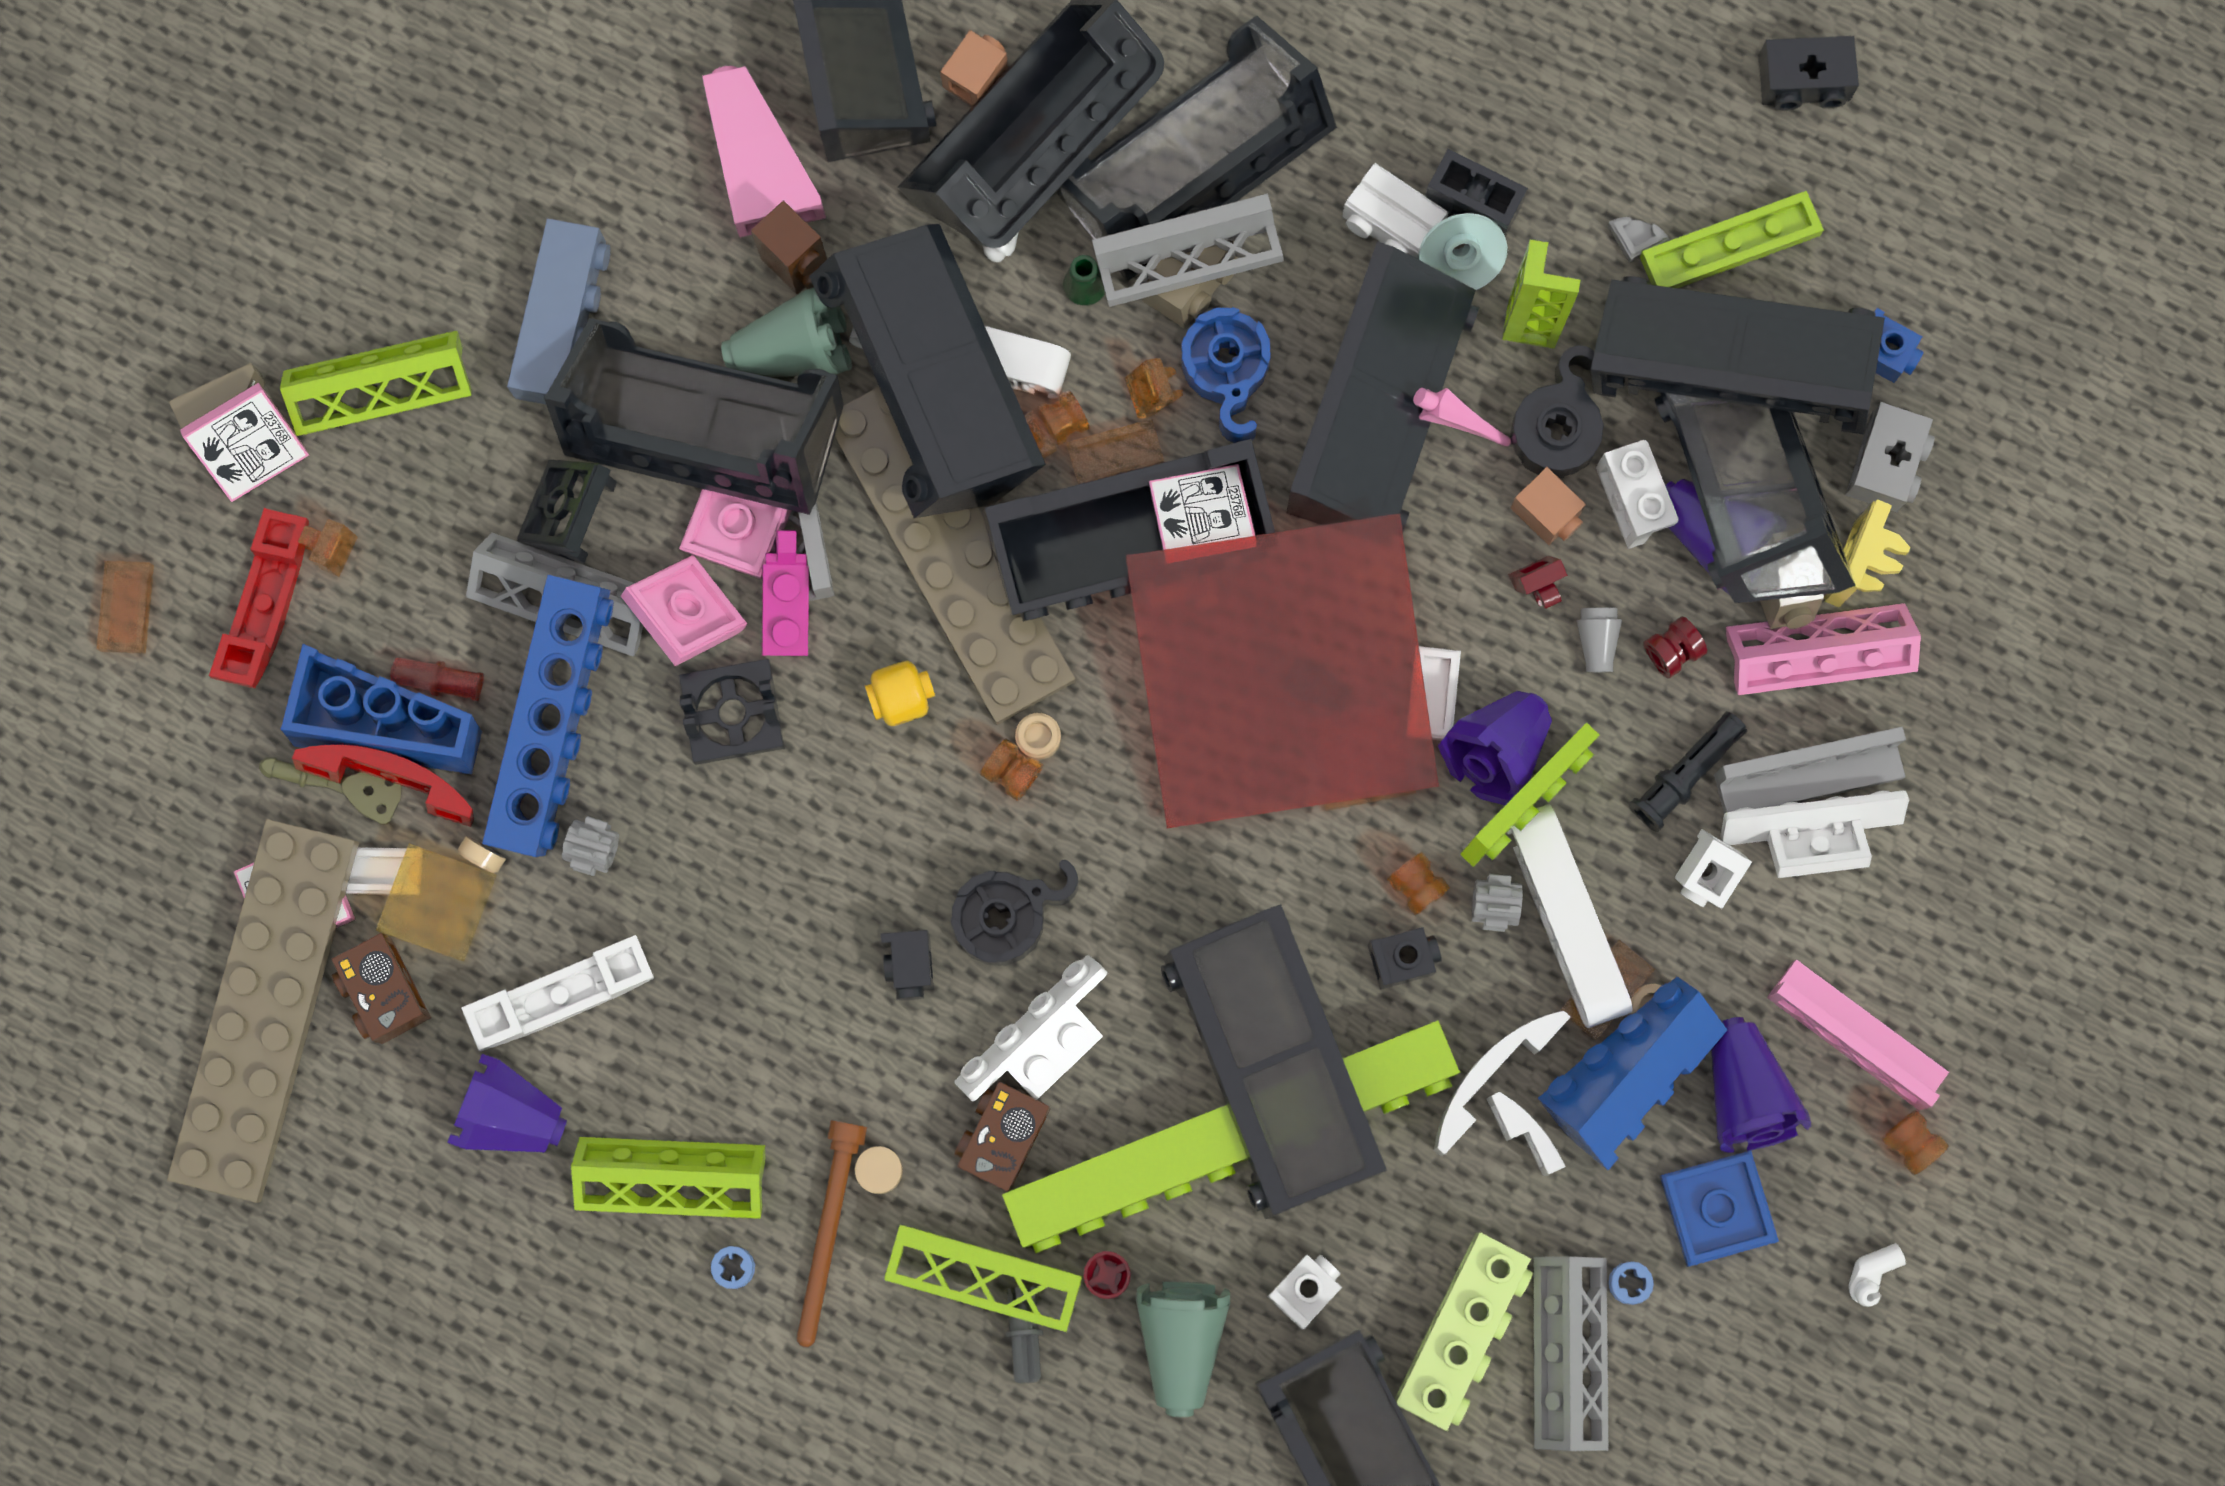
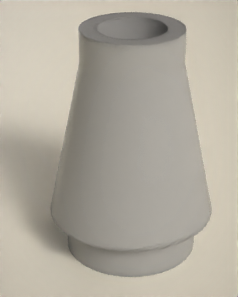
M1582 608L1581 620H1576L1586 662V672H1613V662L1622 619H1618L1617 608Z

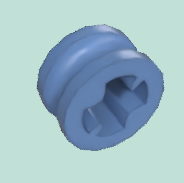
M728 1246L715 1254L711 1262V1273L713 1279L720 1286L738 1289L751 1281L755 1273V1263L747 1250L741 1247ZM737 1254L744 1259L740 1267L745 1273L739 1280H737V1276H732V1281H728L723 1277L726 1268L721 1263L727 1255H729V1259H734V1255Z
M1625 1262L1616 1266L1612 1270L1608 1282L1610 1292L1614 1298L1621 1303L1629 1305L1642 1303L1649 1298L1654 1284L1652 1274L1647 1267L1637 1262ZM1628 1269L1633 1270L1636 1278L1643 1279V1289H1635L1638 1293L1635 1297H1628L1627 1289L1619 1288V1277L1625 1278L1624 1271Z

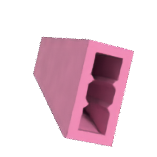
M723 66L715 69L712 74L702 76L733 219L739 237L752 235L751 229L783 200L806 223L825 219L819 193L745 66L740 68Z

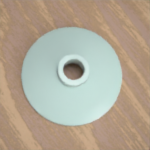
M1473 213L1458 214L1442 220L1426 234L1420 246L1418 260L1478 290L1491 282L1503 268L1507 257V242L1501 228L1488 217ZM1460 244H1465V246L1460 249H1454L1456 246Z

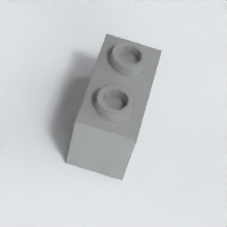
M1880 402L1871 414L1845 495L1870 504L1878 499L1892 505L1890 510L1898 512L1906 502L1913 503L1922 477L1915 475L1920 460L1924 462L1927 460L1935 436L1929 434L1933 419ZM1889 452L1896 453L1895 461L1899 463L1897 466L1890 464L1891 456L1888 455Z

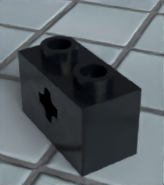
M1854 36L1769 39L1765 41L1758 55L1762 105H1775L1777 110H1794L1801 107L1802 103H1819V106L1825 109L1838 108L1845 105L1847 101H1850L1859 87Z
M1447 149L1427 187L1425 197L1448 211L1447 218L1465 213L1488 217L1501 228L1506 237L1522 207L1528 188Z

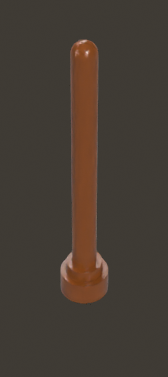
M832 1120L830 1122L827 1139L832 1140L830 1149L834 1150L797 1334V1342L802 1347H810L816 1340L853 1153H858L859 1145L864 1146L867 1127Z

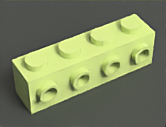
M1481 1232L1475 1233L1394 1398L1399 1407L1445 1431L1448 1430L1451 1423L1459 1426L1470 1404V1400L1464 1397L1472 1380L1477 1383L1481 1381L1490 1364L1491 1357L1487 1356L1485 1352L1492 1338L1500 1340L1510 1323L1512 1314L1506 1312V1309L1513 1295L1521 1297L1531 1280L1533 1272L1526 1269L1531 1258Z

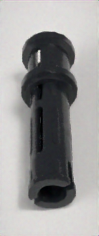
M1726 711L1670 770L1660 771L1655 776V784L1640 799L1634 798L1629 803L1631 811L1651 830L1659 832L1664 827L1663 820L1678 804L1685 805L1691 799V789L1700 778L1723 757L1734 743L1748 732L1745 729V724L1736 715Z

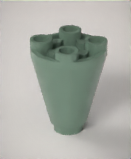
M814 288L804 290L732 334L730 340L723 341L721 345L723 360L727 368L766 377L799 376L802 371L808 369H822L831 374H838L852 369L849 351L846 345L842 344L840 333L847 331L843 311L840 307L829 308L825 306L818 298Z

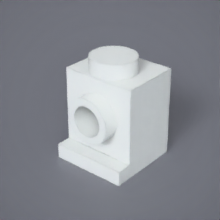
M1701 829L1697 836L1699 840L1674 878L1684 886L1680 893L1689 900L1702 907L1709 901L1722 909L1752 861L1737 849ZM1712 863L1713 869L1711 874L1707 877H1701L1708 864Z
M1305 1255L1267 1297L1297 1326L1304 1330L1342 1288L1335 1281L1340 1273L1322 1255H1319L1315 1260ZM1305 1279H1311L1317 1284V1293L1311 1298L1304 1297L1300 1292V1284Z

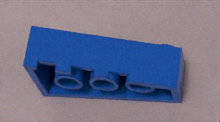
M302 644L281 726V731L294 747L305 748L319 745L362 746L398 755L422 767L472 774L482 734L472 714L419 692L416 694L398 686L396 682L381 676L378 678L357 669L355 665L341 659L335 660L319 653L317 649Z
M1677 976L1671 982L1662 985L1655 992L1653 998L1636 1013L1625 1017L1619 1024V1027L1604 1041L1591 1047L1585 1053L1583 1059L1565 1075H1561L1553 1080L1548 1090L1538 1097V1100L1573 1142L1605 1169L1609 1170L1618 1160L1617 1155L1614 1153L1617 1147L1626 1137L1628 1140H1635L1645 1128L1640 1120L1653 1105L1663 1106L1674 1094V1080L1679 1074H1691L1725 1034L1727 1028L1701 993Z

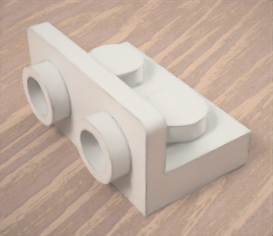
M1641 440L1603 454L1596 469L1628 549L1644 544L1652 533L1674 526L1678 522V516L1646 440Z

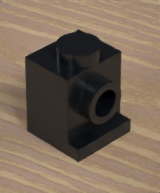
M1423 927L1382 939L1371 940L1367 945L1380 990L1432 976L1436 973L1434 964L1442 962L1435 936L1426 937ZM1408 947L1414 950L1416 960L1413 963L1406 964L1401 961L1399 951L1402 948Z
M928 930L882 933L881 943L885 948L891 947L892 953L886 954L883 957L885 981L894 982L896 1000L923 999L924 990H934L931 942Z

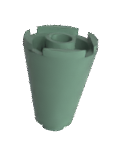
M1165 1281L1162 1282V1291L1150 1292V1283L1143 1284L1136 1288V1304L1156 1404L1165 1408V1414L1169 1416L1194 1415V1409L1201 1408L1204 1405L1230 1306V1291L1224 1288L1220 1295H1216L1215 1285Z

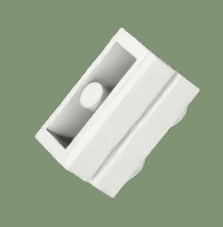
M1375 163L1347 199L1342 217L1347 219V227L1356 235L1362 238H1368L1370 235L1379 242L1396 247L1418 259L1420 246L1426 234L1436 224L1447 218L1448 211Z

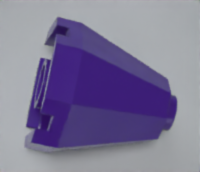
M1515 691L1459 719L1445 735L1438 748L1450 774L1461 782L1464 776H1467L1476 784L1470 789L1475 796L1482 800L1506 805L1531 779L1552 718L1546 702L1540 696L1534 693Z
M482 1054L478 1063L487 1066L484 1074L478 1071L474 1072L454 1126L461 1128L462 1132L460 1136L450 1134L447 1143L469 1150L546 1152L548 1144L558 1146L567 1123L566 1119L559 1117L562 1107L502 1061Z

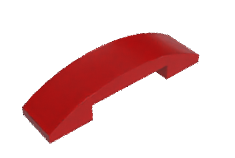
M266 508L263 509L250 548L255 556L229 635L222 634L209 673L211 679L255 689L262 678L281 636L302 564L309 526L307 518Z
M319 745L296 749L292 756L297 770L339 784L346 767L428 794L425 802L427 813L469 827L473 824V809L451 785L428 769L398 755L362 746Z

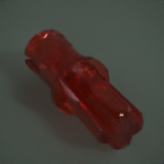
M398 657L394 660L390 672L391 681L396 682V684L428 690L435 697L439 696V693L479 701L484 683V673H474L447 667L445 662L440 660L436 664Z

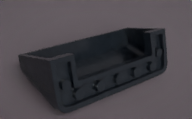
M1071 0L903 180L898 188L916 207L977 244L990 248H999L1006 245L1160 79L1164 70V59L1161 51L1118 0Z
M1252 439L982 509L1011 615L1021 613L1023 622L1049 615L1047 606L1065 602L1067 610L1093 604L1091 595L1109 590L1111 599L1137 592L1135 583L1153 579L1155 587L1181 581L1180 571L1197 567L1199 576L1225 569L1223 560L1241 556L1243 564L1269 558L1267 549L1279 546ZM1238 464L1256 537V547L1166 564L1149 481Z

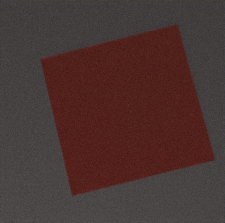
M1400 514L1126 555L1167 828L1439 786Z

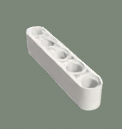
M985 326L1013 389L1034 394L1035 390L1048 393L1047 398L1056 399L1060 396L1071 358V353L1068 350L1052 343ZM853 327L849 341L854 346L863 349Z
M1547 804L1537 808L1540 812L1521 832L1513 826L1507 833H1512L1517 846L1513 847L1579 1015L1587 1028H1591L1632 1013V1003L1552 806Z

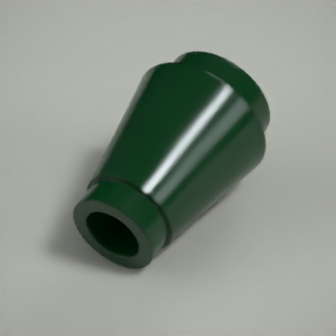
M1088 255L1076 257L1072 261L1063 280L1064 292L1073 303L1088 306L1097 303L1105 295L1099 266Z

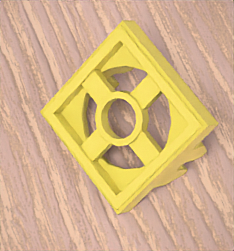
M1877 499L1854 522L1843 551L1856 586L1839 593L1825 594L1824 602L1840 607L1857 589L1863 592L1881 591L1884 584L1877 578L1867 575L1865 573L1866 569L1881 575L1898 574L1902 570L1903 565L1883 553V550H1887L1894 554L1907 555L1910 550V546L1899 534L1883 528L1892 505ZM1830 581L1829 586H1834L1832 581Z

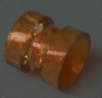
M1006 738L990 755L980 775L990 783H1000L1005 787L1006 794L1018 802L1038 778L1044 765L1033 757L1026 758L1021 755L1018 746Z
M1423 852L1414 856L1387 878V882L1394 891H1400L1407 897L1406 906L1414 916L1420 914L1427 908V905L1432 901H1437L1451 889L1443 877L1434 876L1430 869L1431 862Z
M1918 1109L1900 1120L1881 1139L1890 1150L1898 1151L1904 1156V1166L1913 1176L1930 1166L1949 1148V1144L1940 1134H1931L1929 1132L1930 1130L1926 1127L1927 1120Z

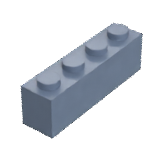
M547 218L507 385L515 399L546 405L544 397L584 329L589 313H596L598 310L601 289L599 286H596L599 270L606 271L608 267L610 245L606 244L604 236L597 227ZM586 341L560 386L572 389L576 396L581 384V371L576 369L580 354L586 355L588 352Z

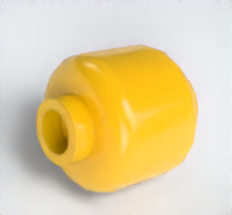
M908 660L873 671L870 678L871 684L865 685L875 719L883 718L884 722L889 726H897L924 717L929 709L927 699L935 697L927 670L918 673L916 666Z

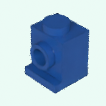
M1876 308L1874 311L1876 316L1885 318L1876 374L1895 383L1903 372L1911 375L1919 363L1924 351L1918 349L1917 346L1923 336L1884 316L1885 312ZM1885 340L1898 346L1899 349H1889L1885 343Z

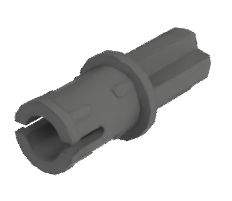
M1020 1287L1007 1289L1008 1304L1023 1296ZM1026 1287V1288H1027L1028 1292H1030V1291H1032L1033 1289H1035V1288H1037V1287ZM1037 1294L1032 1296V1299L1037 1306ZM1027 1300L1014 1306L1033 1312ZM1009 1316L1010 1331L1006 1332V1338H1011L1014 1380L1016 1383L1021 1384L1035 1383L1041 1378L1038 1336L1043 1335V1330L1039 1329V1324Z

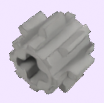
M587 816L585 822L574 820L567 831L563 843L562 859L571 862L570 867L578 872L595 876L596 870L607 873L618 849L619 834L610 830L611 825L608 822Z
M1489 874L1487 880L1476 879L1472 898V922L1483 923V930L1505 932L1508 925L1518 926L1522 910V884L1511 883L1510 875Z

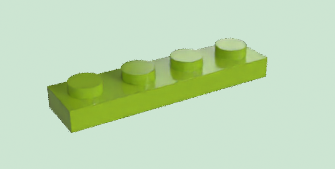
M1806 190L1643 250L1640 259L1651 285L1681 288L1819 237L1824 229Z
M1586 722L1473 838L1460 855L1473 867L1485 855L1493 861L1512 841L1506 833L1513 826L1521 832L1540 812L1534 804L1541 797L1549 803L1567 784L1561 776L1568 769L1576 775L1595 755L1588 748L1600 734Z

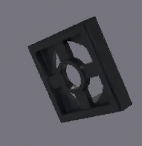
M550 459L518 534L517 542L585 564L588 553L580 548L603 489L614 492L617 481L609 476L611 470L599 463ZM576 481L583 483L578 498H574L573 493ZM564 494V501L561 507L554 513L555 504ZM571 513L565 531L558 536H554L560 521Z
M769 658L679 675L682 690L680 706L685 715L683 725L690 740L692 758L695 765L785 749ZM734 679H741L753 684L761 693L763 700L747 702L743 697L738 696ZM720 682L723 697L717 702L715 708L698 711V706L704 693L713 684ZM737 700L744 705L746 709L745 717L739 724L727 725L721 720L719 716L720 708L725 702ZM764 714L765 721L761 730L751 740L745 742L742 728L748 723L750 717ZM718 723L722 728L728 730L730 745H723L712 740L702 730L701 726Z

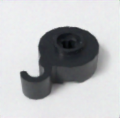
M1577 345L1567 349L1562 354L1555 369L1557 384L1539 387L1526 396L1512 420L1510 439L1515 454L1522 461L1521 463L1526 469L1537 475L1546 467L1559 479L1577 473L1589 465L1602 442L1604 424L1600 410L1586 393L1584 380L1574 375L1569 368L1571 365H1580L1586 370L1591 369L1594 350L1587 346ZM1553 423L1561 424L1563 430L1568 433V436L1562 434L1560 440L1551 438L1552 430L1545 426H1553Z
M1067 860L1060 861V872L1067 878V884L1058 891L1049 889L1040 879L1026 880L1008 872L987 871L972 877L959 889L956 895L957 898L952 906L951 925L959 945L971 958L986 965L1007 966L1023 960L1037 946L1043 933L1044 906L1047 904L1061 906L1069 903L1075 897L1079 882L1075 867ZM995 907L1000 913L1008 910L1011 914V917L1006 919L1008 925L1000 930L997 926L989 928L985 924V921L990 919L988 912Z

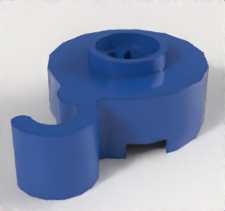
M1234 307L1215 308L1200 314L1196 318V322L1188 329L1186 336L1183 338L1181 362L1182 372L1188 385L1201 397L1222 404L1219 414V429L1228 441L1237 443L1249 439L1253 440L1256 436L1257 423L1249 421L1245 424H1237L1231 417L1246 409L1248 398L1263 384L1269 370L1271 357L1270 340L1263 325L1259 321L1258 323L1255 322L1250 316L1240 313V310ZM1228 348L1229 354L1236 353L1237 356L1232 358V362L1223 363L1222 360L1218 361L1216 359L1219 357V349Z

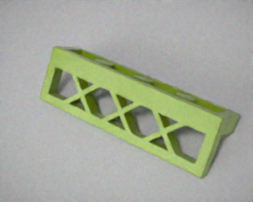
M1530 239L1508 299L1502 340L1553 349L1556 347L1579 293L1580 279L1544 274L1548 242Z
M458 331L284 370L280 384V391L296 436L472 395L462 361V344ZM453 366L458 385L442 389L427 380L434 370ZM423 373V375H422L421 377H419V376H417V375H415V374ZM402 378L416 385L409 397L400 399L384 392V389L390 380ZM380 383V384L378 385V387H375V386L371 385V384ZM354 388L372 395L366 407L357 409L342 403L340 399L346 390ZM422 389L427 391L426 393L419 394ZM336 393L334 398L328 394ZM314 398L328 406L322 417L304 421L297 402ZM378 399L383 401V403L376 404ZM334 409L340 412L332 414Z
M579 1137L571 1164L574 1210L761 1219V1180L765 1166V1145ZM585 1181L602 1182L612 1191L606 1195H586ZM636 1184H648L658 1193L653 1197H640L631 1188ZM683 1186H695L705 1195L700 1199H686L677 1190ZM730 1188L750 1189L751 1202L732 1201L724 1192Z
M900 1225L884 1280L1067 1332L1083 1276ZM904 1246L923 1251L932 1270L916 1279L897 1274ZM931 1254L949 1258V1260L937 1266ZM957 1261L969 1264L978 1281L961 1292L950 1289L941 1273V1270ZM977 1267L991 1270L995 1273L983 1279ZM936 1274L942 1286L923 1280ZM1002 1274L1014 1277L1023 1293V1296L1007 1305L995 1302L986 1283ZM1022 1280L1040 1284V1286L1028 1292ZM981 1287L987 1299L969 1293ZM1047 1287L1068 1292L1060 1320L1041 1315L1032 1296ZM1027 1300L1033 1312L1014 1306Z

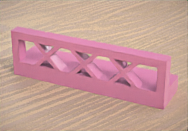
M1905 603L1816 615L1814 621L1797 629H1789L1787 626L1770 629L1768 621L1726 627L1727 642L1735 659L1734 684L1738 695L1918 672L1921 634ZM1898 621L1901 627L1885 628L1877 624ZM1838 628H1848L1855 632L1848 634H1840L1833 630ZM1793 634H1803L1809 636L1810 638L1803 640H1795L1788 636ZM1756 639L1765 643L1764 645L1744 647L1742 641Z
M1798 960L1792 962L1767 998L1916 1109L1922 1110L1932 1107L1940 1096L1935 1091L1949 1072Z

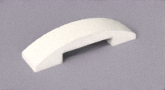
M634 935L593 952L594 956L516 989L508 992L502 990L462 1007L478 1050L483 1051L550 1027L623 995L654 979L637 936Z
M1565 1011L1546 1015L1518 1028L1488 1050L1474 1064L1454 1091L1441 1118L1434 1151L1438 1155H1445L1476 1121L1463 1108L1468 1100L1521 1043L1534 1055L1538 1053L1569 1020L1570 1016Z

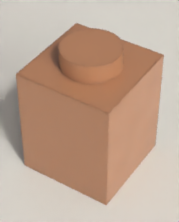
M970 30L940 71L943 88L973 106L1008 69L1007 53L996 39L988 35L980 37Z
M1546 467L1515 497L1511 509L1550 545L1558 536L1565 542L1583 524V521L1578 517L1581 515L1586 504Z

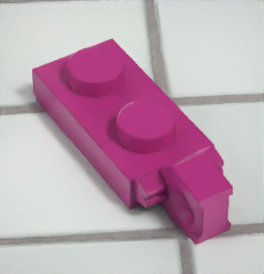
M776 530V553H765V564H762L761 652L765 656H808L809 566L807 565L806 554L796 553V530Z

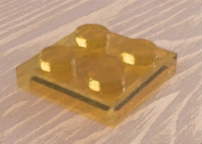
M408 844L375 931L464 962L497 875Z

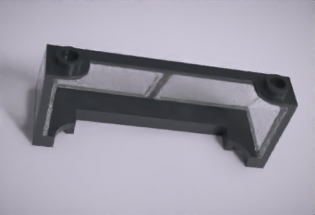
M1256 15L1231 35L1226 49L1229 59L1226 63L1090 161L1089 157H1087L1056 192L1093 239L1237 202L1337 128L1318 68ZM1130 269L1119 271L1127 281L1138 274Z
M1660 392L1661 396L1654 398L1663 421L1666 423L1672 420L1676 427L1715 551H1712L1714 561L1708 563L1707 567L1718 590L1725 587L1734 603L1839 593L1856 586L1794 412Z

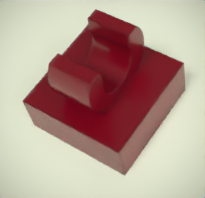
M1546 556L1508 574L1515 590L1526 595L1532 593L1539 607L1543 605L1544 609L1562 601L1554 584L1555 581L1568 576L1561 559Z

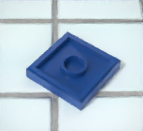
M1751 1150L1660 1175L1687 1267L1779 1242Z

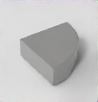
M1631 217L1614 219L1607 225L1629 263L1640 258L1643 250L1669 241V237L1659 226L1631 219Z

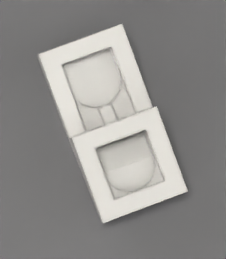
M1501 1092L1487 1098L1505 1140L1508 1141L1524 1134L1543 1176L1566 1167L1549 1137L1524 1109Z

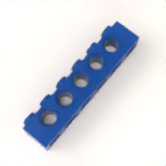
M547 575L482 844L532 857L545 856L547 849L552 850L555 847L559 834V823L554 822L558 805H564L570 789V779L565 778L569 760L574 761L576 759L581 743V734L576 733L580 715L585 716L587 714L592 698V690L588 689L587 685L591 670L596 671L602 658L603 646L598 644L602 626H608L613 612L614 602L609 599L611 590ZM576 615L582 622V632L577 639L570 641L566 638L563 627L568 618ZM565 660L569 663L572 673L569 681L560 686L553 678V668L559 661ZM553 704L560 711L561 719L556 728L549 730L542 722V713L546 707ZM539 749L544 750L550 759L549 768L542 775L537 774L531 766V758ZM527 794H532L539 804L538 813L532 819H527L520 809L521 801Z

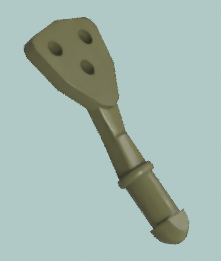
M267 757L259 763L261 773L267 778L271 779L273 777L299 784L300 787H305L306 785L327 788L344 795L360 814L380 825H387L391 821L401 800L402 785L394 783L392 786H386L384 779L363 772L342 777L339 784L297 770L294 764L277 760V757ZM367 787L373 788V794L370 796L364 794V790ZM380 805L386 807V812L383 814L377 812V807Z

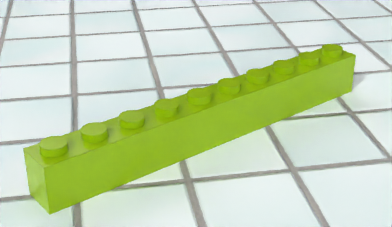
M1439 1021L1343 1058L1364 1112L1379 1106L1383 1114L1392 1112L1410 1104L1407 1095L1424 1089L1427 1097L1453 1087L1450 1078L1460 1073ZM1316 1070L1249 1096L1273 1159L1280 1156L1277 1147L1294 1141L1297 1149L1323 1139L1320 1130L1337 1124ZM1225 1105L1004 1193L1002 1196L1022 1248L1025 1249L1033 1246L1035 1254L1061 1244L1059 1235L1076 1228L1079 1236L1104 1227L1105 1223L1102 1217L1120 1211L1124 1219L1149 1209L1147 1199L1164 1193L1166 1201L1193 1191L1190 1182L1207 1176L1211 1184L1236 1174L1233 1165L1248 1158L1229 1109Z

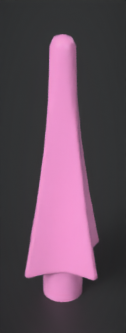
M1420 388L1415 393L1413 398L1414 404L1423 408L1419 419L1469 432L1502 446H1509L1511 444V439L1479 417L1448 388L1437 393L1429 389Z

